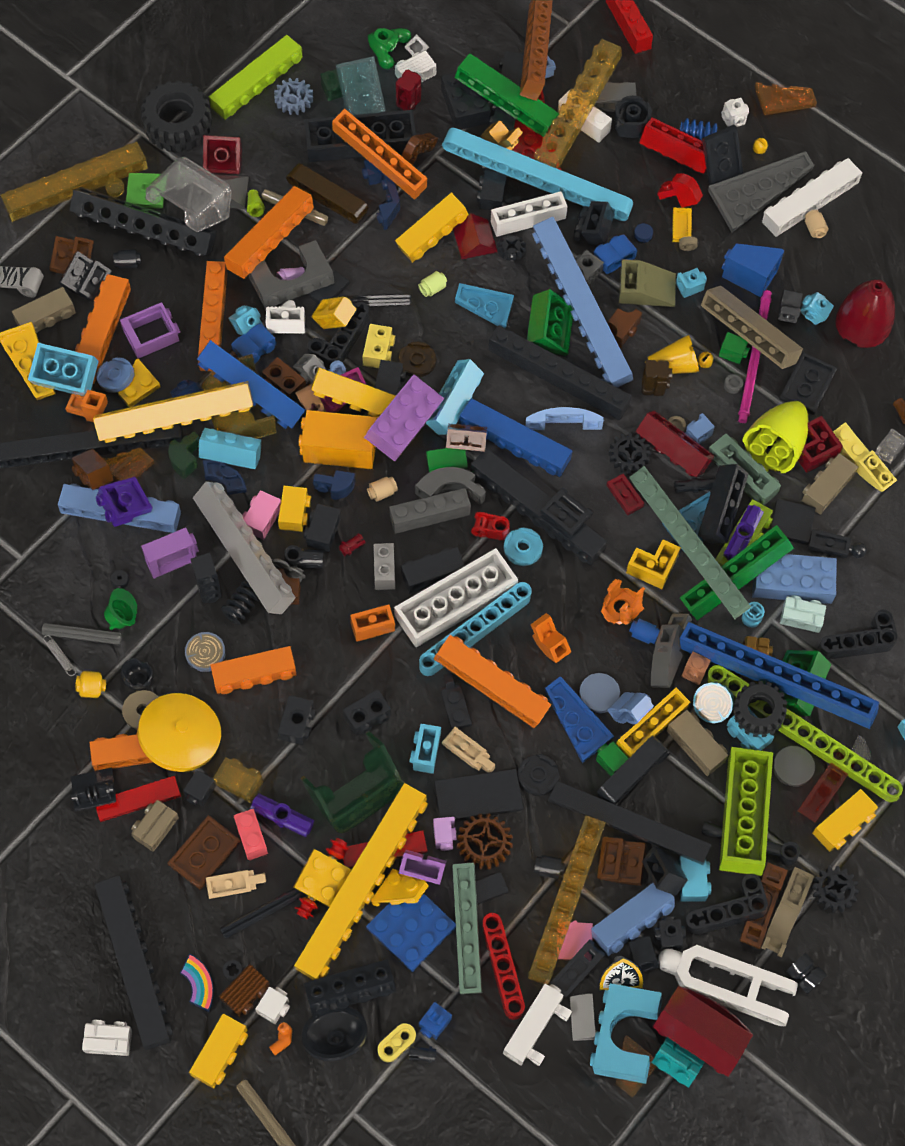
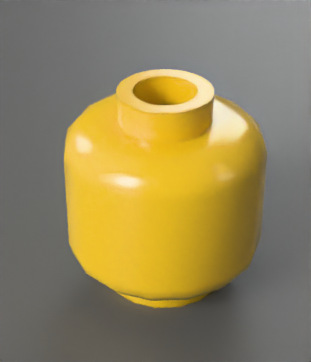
M83 671L80 676L77 675L75 691L79 692L81 697L98 698L101 695V691L105 692L106 679H102L100 672Z

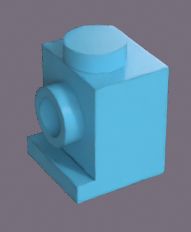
M698 268L683 274L678 273L676 285L682 296L685 298L703 291L707 281L704 272H699Z

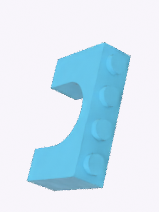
M610 983L609 990L604 991L603 1003H606L604 1011H600L599 1024H601V1029L595 1035L594 1045H597L596 1053L592 1052L590 1066H593L594 1074L646 1084L650 1067L649 1056L619 1049L611 1040V1033L616 1023L625 1017L637 1016L657 1020L662 1005V993Z

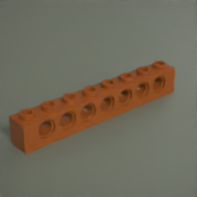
M531 0L529 4L520 95L537 101L545 85L553 0Z

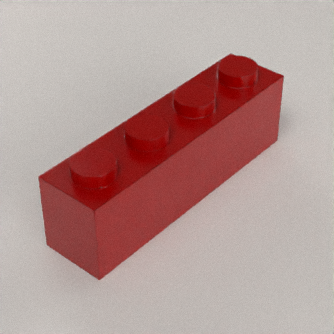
M606 0L608 7L634 53L637 54L651 49L653 34L634 0Z
M653 117L645 125L640 144L661 153L663 156L672 158L697 172L705 173L707 169L703 142Z

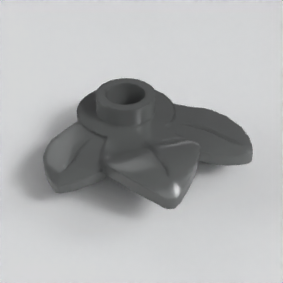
M274 559L272 561L277 563L274 564L276 568L284 569V572H288V577L299 578L300 582L302 578L305 579L306 575L302 574L304 570L295 566L290 567L286 561L281 559Z

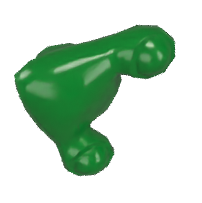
M379 28L368 35V43L377 56L379 66L383 69H390L395 62L388 52H392L398 42L407 43L412 37L408 29L388 30L386 28Z

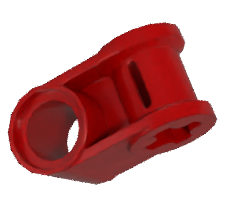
M485 512L475 513L476 521L471 529L473 535L505 540L510 532V523L506 517L491 515ZM503 526L505 529L498 530L497 527Z

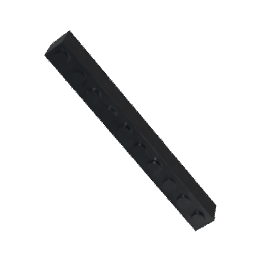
M505 51L504 58H500L499 69H502V72L498 73L507 77L519 87H521L524 53ZM493 104L492 112L495 113L494 116L490 117L489 126L500 120L509 131L513 130L516 119ZM482 166V171L485 172L484 175L480 176L479 186H482V190H478L477 201L480 202L479 209L491 211L492 209L502 207L507 175Z

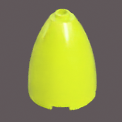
M799 401L777 405L760 416L745 433L742 442H744L746 450L757 463L764 466L767 472L771 469L773 471H780L781 474L786 473L795 466L801 456L808 436L809 417L805 405ZM773 445V447L771 448V450H770L769 453L767 454V453H766L767 447Z

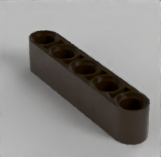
M298 163L286 176V180L291 186H296L311 194L314 200L354 224L359 223L369 211V207L364 201L303 164Z

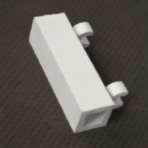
M544 984L503 1051L505 1056L521 1066L526 1058L540 1066L545 1056L532 1049L554 1013L566 1022L572 1013L571 1010L560 1005L564 995L561 994V990L553 984H550V986Z

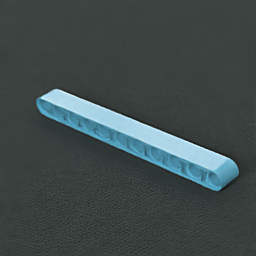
M450 128L443 141L442 147L452 154L549 193L562 192L564 199L582 206L589 207L591 201L608 202L615 214L614 219L626 221L629 218L633 201L624 195L457 128Z

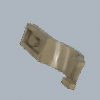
M794 867L766 933L762 949L766 950L767 948L778 953L777 956L782 957L788 937L801 911L814 875Z

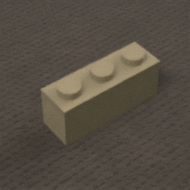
M63 287L12 311L18 326L32 322L36 334L38 331L52 327L55 323L68 319L76 313L74 305Z
M840 453L835 459L832 457L825 466L827 468L824 472L820 470L814 478L815 482L812 485L809 483L802 492L804 494L802 502L807 506L815 507V512L820 515L854 477L858 469L857 465Z
M686 710L668 725L667 732L707 777L726 762L729 756L726 748L713 739L714 736L710 730L702 727L700 720L695 714H691Z

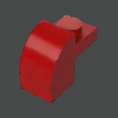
M682 173L676 174L672 181L663 183L657 193L659 199L676 195L681 208L698 204L703 196L697 181L693 177Z

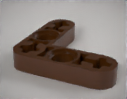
M431 133L412 136L404 149L402 157L413 166L418 154L431 152L435 148L438 138Z

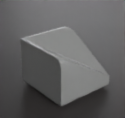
M417 34L404 46L412 56L429 48Z

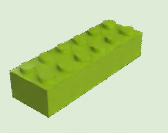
M731 747L728 758L719 866L721 871L755 874L757 876H762L766 863L773 752Z

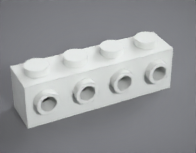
M557 192L491 210V224L496 237L532 228L533 225L550 217H554L555 221L566 219L567 204L562 192Z

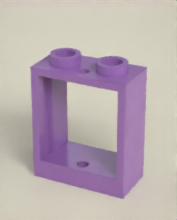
M162 302L120 320L122 330L137 359L179 342V327L176 322L172 323V314L169 308L165 309ZM162 317L169 333L141 344L133 329Z
M183 528L141 546L153 579L190 564V559L197 557L196 553L199 550L193 533L189 534L187 529Z

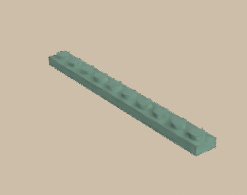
M643 466L631 475L629 479L733 618L736 619L750 609L749 603L646 467Z

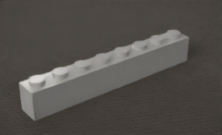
M206 481L193 497L194 501L267 612L283 614L296 598L292 593L291 587L284 581L281 572L276 569L271 557L266 554L261 542L256 539L253 530L246 524L243 515L238 512L233 500L224 491V487L220 483Z

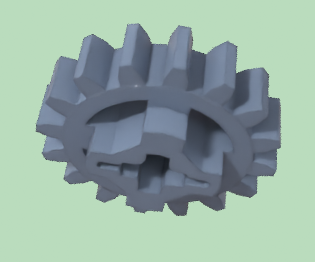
M289 78V82L286 83L283 80L282 86L277 85V90H274L275 103H277V108H282L283 113L288 110L289 115L293 111L298 115L300 110L305 112V107H311L313 90L310 89L309 84L305 85V80L299 82L298 78L295 81Z

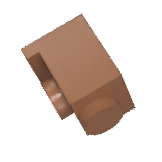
M692 652L681 677L700 685L711 660Z

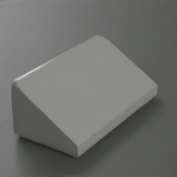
M593 994L570 996L573 1041L595 1040Z

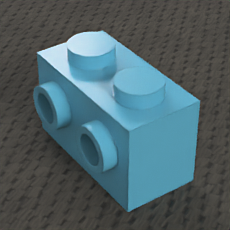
M420 724L419 732L416 731L414 736V743L417 744L416 750L411 752L410 763H413V770L434 774L441 727Z

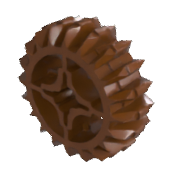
M481 813L478 814V820L471 816V823L464 821L465 828H459L461 834L457 835L456 838L460 841L457 843V848L462 849L459 855L465 856V863L472 860L471 863L479 864V870L483 869V865H487V869L491 870L492 863L495 867H499L498 860L504 863L506 861L505 856H510L511 854L509 849L513 848V843L509 842L513 839V835L508 834L510 827L503 828L505 821L503 820L498 823V816H495L492 820L489 813H487L486 818H483ZM483 827L481 833L473 834V836L470 835L475 829ZM490 828L499 834L501 840L490 834ZM486 833L487 845H485V849L483 850L482 839L484 838ZM468 843L476 846L480 851V855L474 853ZM500 848L495 854L486 856L488 850Z

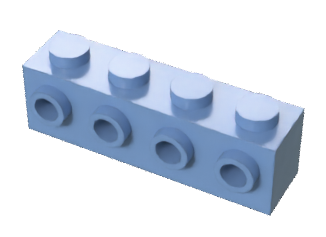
M652 883L591 928L592 938L608 956L613 952H619L625 943L630 940L633 941L644 929L651 928L663 915L667 916L673 911L675 907L674 896L656 889L654 883Z

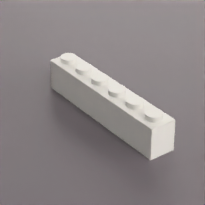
M849 158L842 162H837L832 169L823 171L815 180L811 179L801 189L797 188L792 195L787 198L783 197L775 206H769L764 211L762 223L775 237L779 236L805 219V215L808 212L820 209L858 184L862 172Z

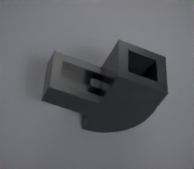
M783 290L778 320L797 323L801 312L800 305L803 293Z

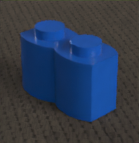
M624 234L614 236L609 243L600 244L594 251V256L604 262L603 271L606 274L618 269L621 266L622 259L633 260L637 254V249Z
M259 323L246 334L238 337L231 346L233 352L248 366L257 363L261 355L272 352L276 346V340L266 327Z

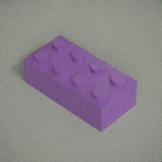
M413 374L370 427L364 438L393 461H396L445 398Z

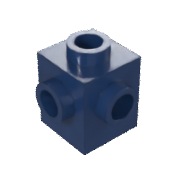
M188 379L179 382L177 387L170 393L174 398L200 392L203 389L198 382Z

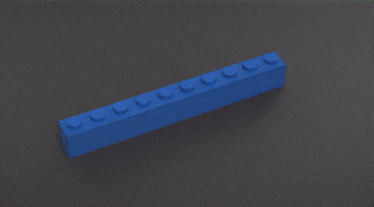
M688 622L680 637V647L684 651L691 654L692 652L700 654L717 665L757 682L763 681L764 685L770 682L772 683L771 687L777 686L779 691L868 729L871 728L878 713L879 701Z

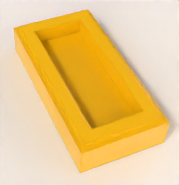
M673 207L672 242H679L680 238L691 236L692 208Z

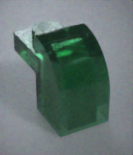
M194 431L190 435H186L180 444L174 439L168 450L173 470L183 479L188 477L198 467L196 457L191 454L199 447L200 437Z

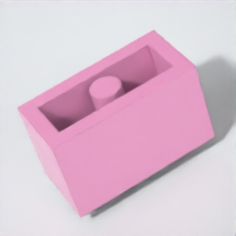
M260 490L258 495L252 498L250 502L251 507L248 512L245 511L243 513V519L253 530L254 536L264 540L279 515L281 499Z

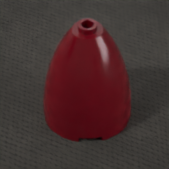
M869 280L855 287L846 296L836 315V328L843 339L846 338L850 342L857 344V347L863 348L875 347L884 342L891 332L895 318V301L889 286L881 280Z

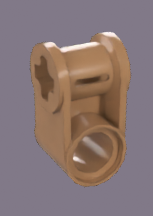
M312 384L295 392L306 411L318 410L326 412L320 397L313 395L314 391L310 389Z

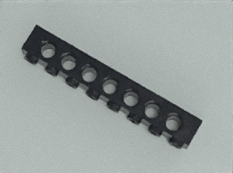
M83 187L73 190L70 211L76 213V216H87L93 218L94 222H105L112 228H123L131 234L139 233L146 239H157L164 245L172 244L178 246L177 248L183 251L191 250L198 256L204 257L213 252L216 230ZM90 202L94 205V210L90 208ZM107 208L110 209V211H111V216L107 213V211H106ZM124 213L128 216V221L124 219ZM140 219L144 220L145 227L141 225ZM158 224L162 227V232L158 230ZM174 230L179 232V238L175 236ZM192 235L196 238L197 243H194L192 241Z

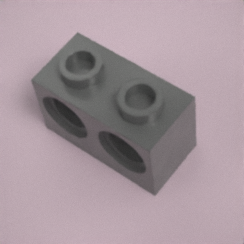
M587 250L575 258L589 286L603 272L604 262Z

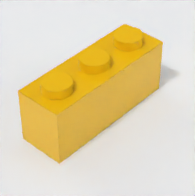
M860 789L819 824L812 834L829 852L834 848L838 850L847 842L845 840L847 836H855L862 829L860 827L862 823L866 822L868 824L876 817L875 811L878 809V806Z
M222 1014L189 1071L190 1075L213 1089L216 1084L220 1085L226 1075L224 1070L228 1064L232 1065L237 1056V1053H235L239 1045L242 1046L248 1037L246 1026Z

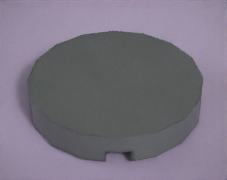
M788 746L777 753L774 759L773 771L781 783L799 787L805 785L812 778L815 771V762L812 755L806 749L799 746Z

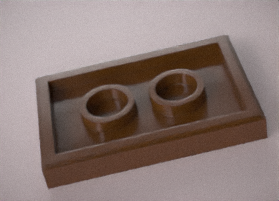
M208 815L167 864L201 890L206 884V877L214 875L240 844L241 840Z

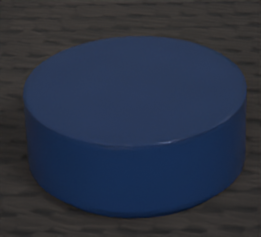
M639 224L635 228L634 236L639 242H648L652 239L653 229L648 224Z

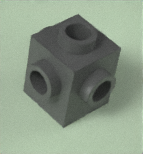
M304 354L293 366L297 373L306 380V384L313 383L318 367L326 370L324 362L316 357L315 354Z

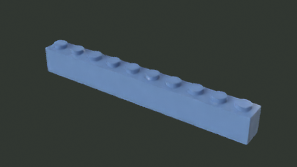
M554 217L533 225L534 233H532L534 241L536 244L540 243L542 247L540 249L543 259H548L549 264L547 266L551 274L555 273L557 277L555 280L559 290L563 289L565 293L563 295L564 301L567 306L571 305L573 309L570 311L574 321H579L581 325L578 327L582 337H587L589 341L586 343L590 353H595L597 358H594L598 369L602 368L605 373L602 374L604 381L615 387L632 381L633 374Z

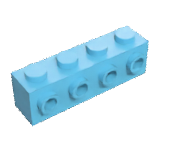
M471 359L458 360L439 393L445 399L426 422L438 435L447 434L448 423L457 424L460 414L481 382L484 373Z

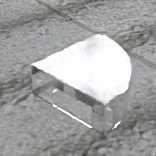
M857 736L851 750L870 762L871 752L862 737Z

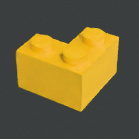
M662 540L655 555L636 547L628 563L626 573L663 589L679 556L681 547Z

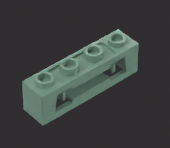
M724 434L709 447L708 451L715 456L712 461L718 467L725 464H738L749 473L744 492L753 500L766 505L779 493L781 485L777 478L766 472L764 466L757 463L747 450H743L733 437Z

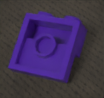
M136 477L100 486L96 496L97 505L99 507L103 506L105 510L106 521L108 523L112 522L114 527L132 522L134 517L150 513L153 509Z

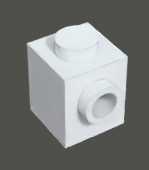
M269 987L256 1007L257 1014L276 1024L280 1016L284 1017L290 1008V1005H288L289 999L286 997L287 993L278 987L275 989Z

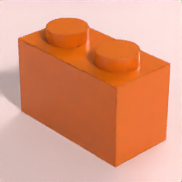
M389 604L350 615L356 642L395 631V621Z

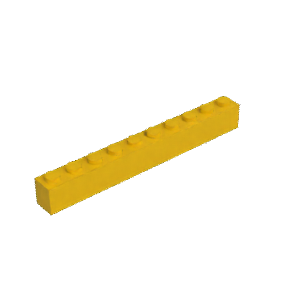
M404 783L295 963L294 967L297 971L313 980L326 977L330 970L328 967L332 959L336 960L341 951L339 948L343 940L346 942L352 933L351 926L354 922L358 923L363 914V911H361L365 903L368 905L374 896L372 891L375 886H380L385 878L384 871L387 867L391 868L396 859L394 854L397 849L401 850L407 840L405 838L408 831L412 832L417 824L415 819L419 813L423 814L427 808L428 803L426 802L425 794Z

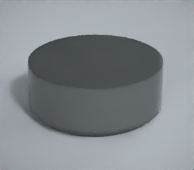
M736 374L728 375L724 381V389L730 394L739 393L744 384L743 379Z

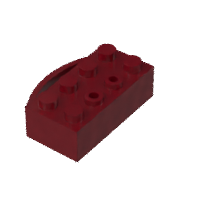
M681 986L677 987L653 1026L661 1036L670 1038L712 1066L717 1073L724 1074L729 1077L753 1036L751 1031L726 1008L696 991Z

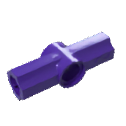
M748 505L723 554L727 560L732 559L750 543L764 514L760 507ZM740 532L747 533V536L741 535Z
M259 793L255 796L250 808L254 809L255 813L275 822L278 827H285L303 837L309 835L314 824L313 819L290 809L286 804H280ZM280 812L288 814L284 819H279L277 815Z

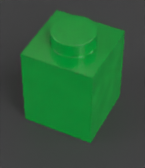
M727 332L719 357L740 364L742 358L746 359L749 353L748 342L740 336Z
M611 742L609 745L604 744L598 749L596 761L612 776L629 758L614 742Z

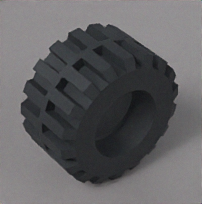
M758 681V684L751 682L748 687L745 685L742 691L738 692L733 710L735 722L739 723L738 727L740 729H745L746 734L753 733V737H758V734H761L762 737H766L768 733L770 735L774 734L776 729L779 730L785 720L787 712V701L784 700L785 695L783 692H778L779 688L777 686L771 687L772 683L767 682V685H764L763 681ZM756 700L765 701L771 706L772 714L766 718L754 717L749 712L748 705Z

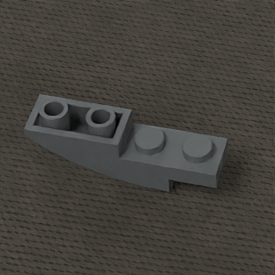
M672 614L668 625L661 626L652 660V688H670L683 657L679 651L681 648L680 637L688 622L691 623L692 621L690 614Z

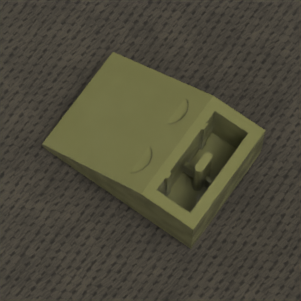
M622 259L619 303L675 307L676 273L640 260Z

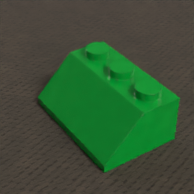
M551 289L533 295L527 340L553 354L566 356L569 351L573 320L570 311L573 309L571 305L567 306L564 299Z
M787 650L782 660L826 679L832 665L819 651ZM783 693L785 695L784 700L787 701V709L796 715H811L814 705Z

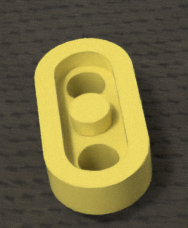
M409 1024L397 1026L378 1046V1055L381 1060L393 1062L405 1052L416 1039L415 1029ZM408 1033L409 1038L403 1040L401 1034ZM386 1048H392L393 1053L387 1055L384 1051Z

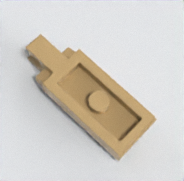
M454 727L442 741L443 746L478 771L482 768L487 773L494 771L495 764L489 760L490 755L487 753V750L458 728Z
M243 870L206 877L209 899L250 892L257 889L256 884L266 882L265 873L254 875V870Z

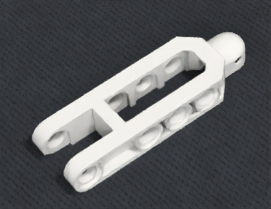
M699 945L693 946L683 951V953L669 948L660 952L657 958L659 968L675 975L679 986L696 991L718 1004L778 1026H786L789 1017L788 1013L758 1002L756 997L760 985L774 991L778 989L795 996L798 988L797 982ZM696 959L710 964L709 967L714 968L715 966L729 971L731 975L737 974L751 979L750 982L752 983L747 997L691 977L689 973L691 961Z

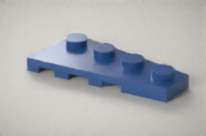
M561 676L545 688V693L582 763L594 755L601 746L609 743L614 738V735Z

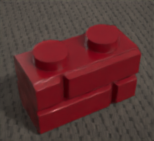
M408 69L396 81V105L403 110H413L415 105L421 101V76Z

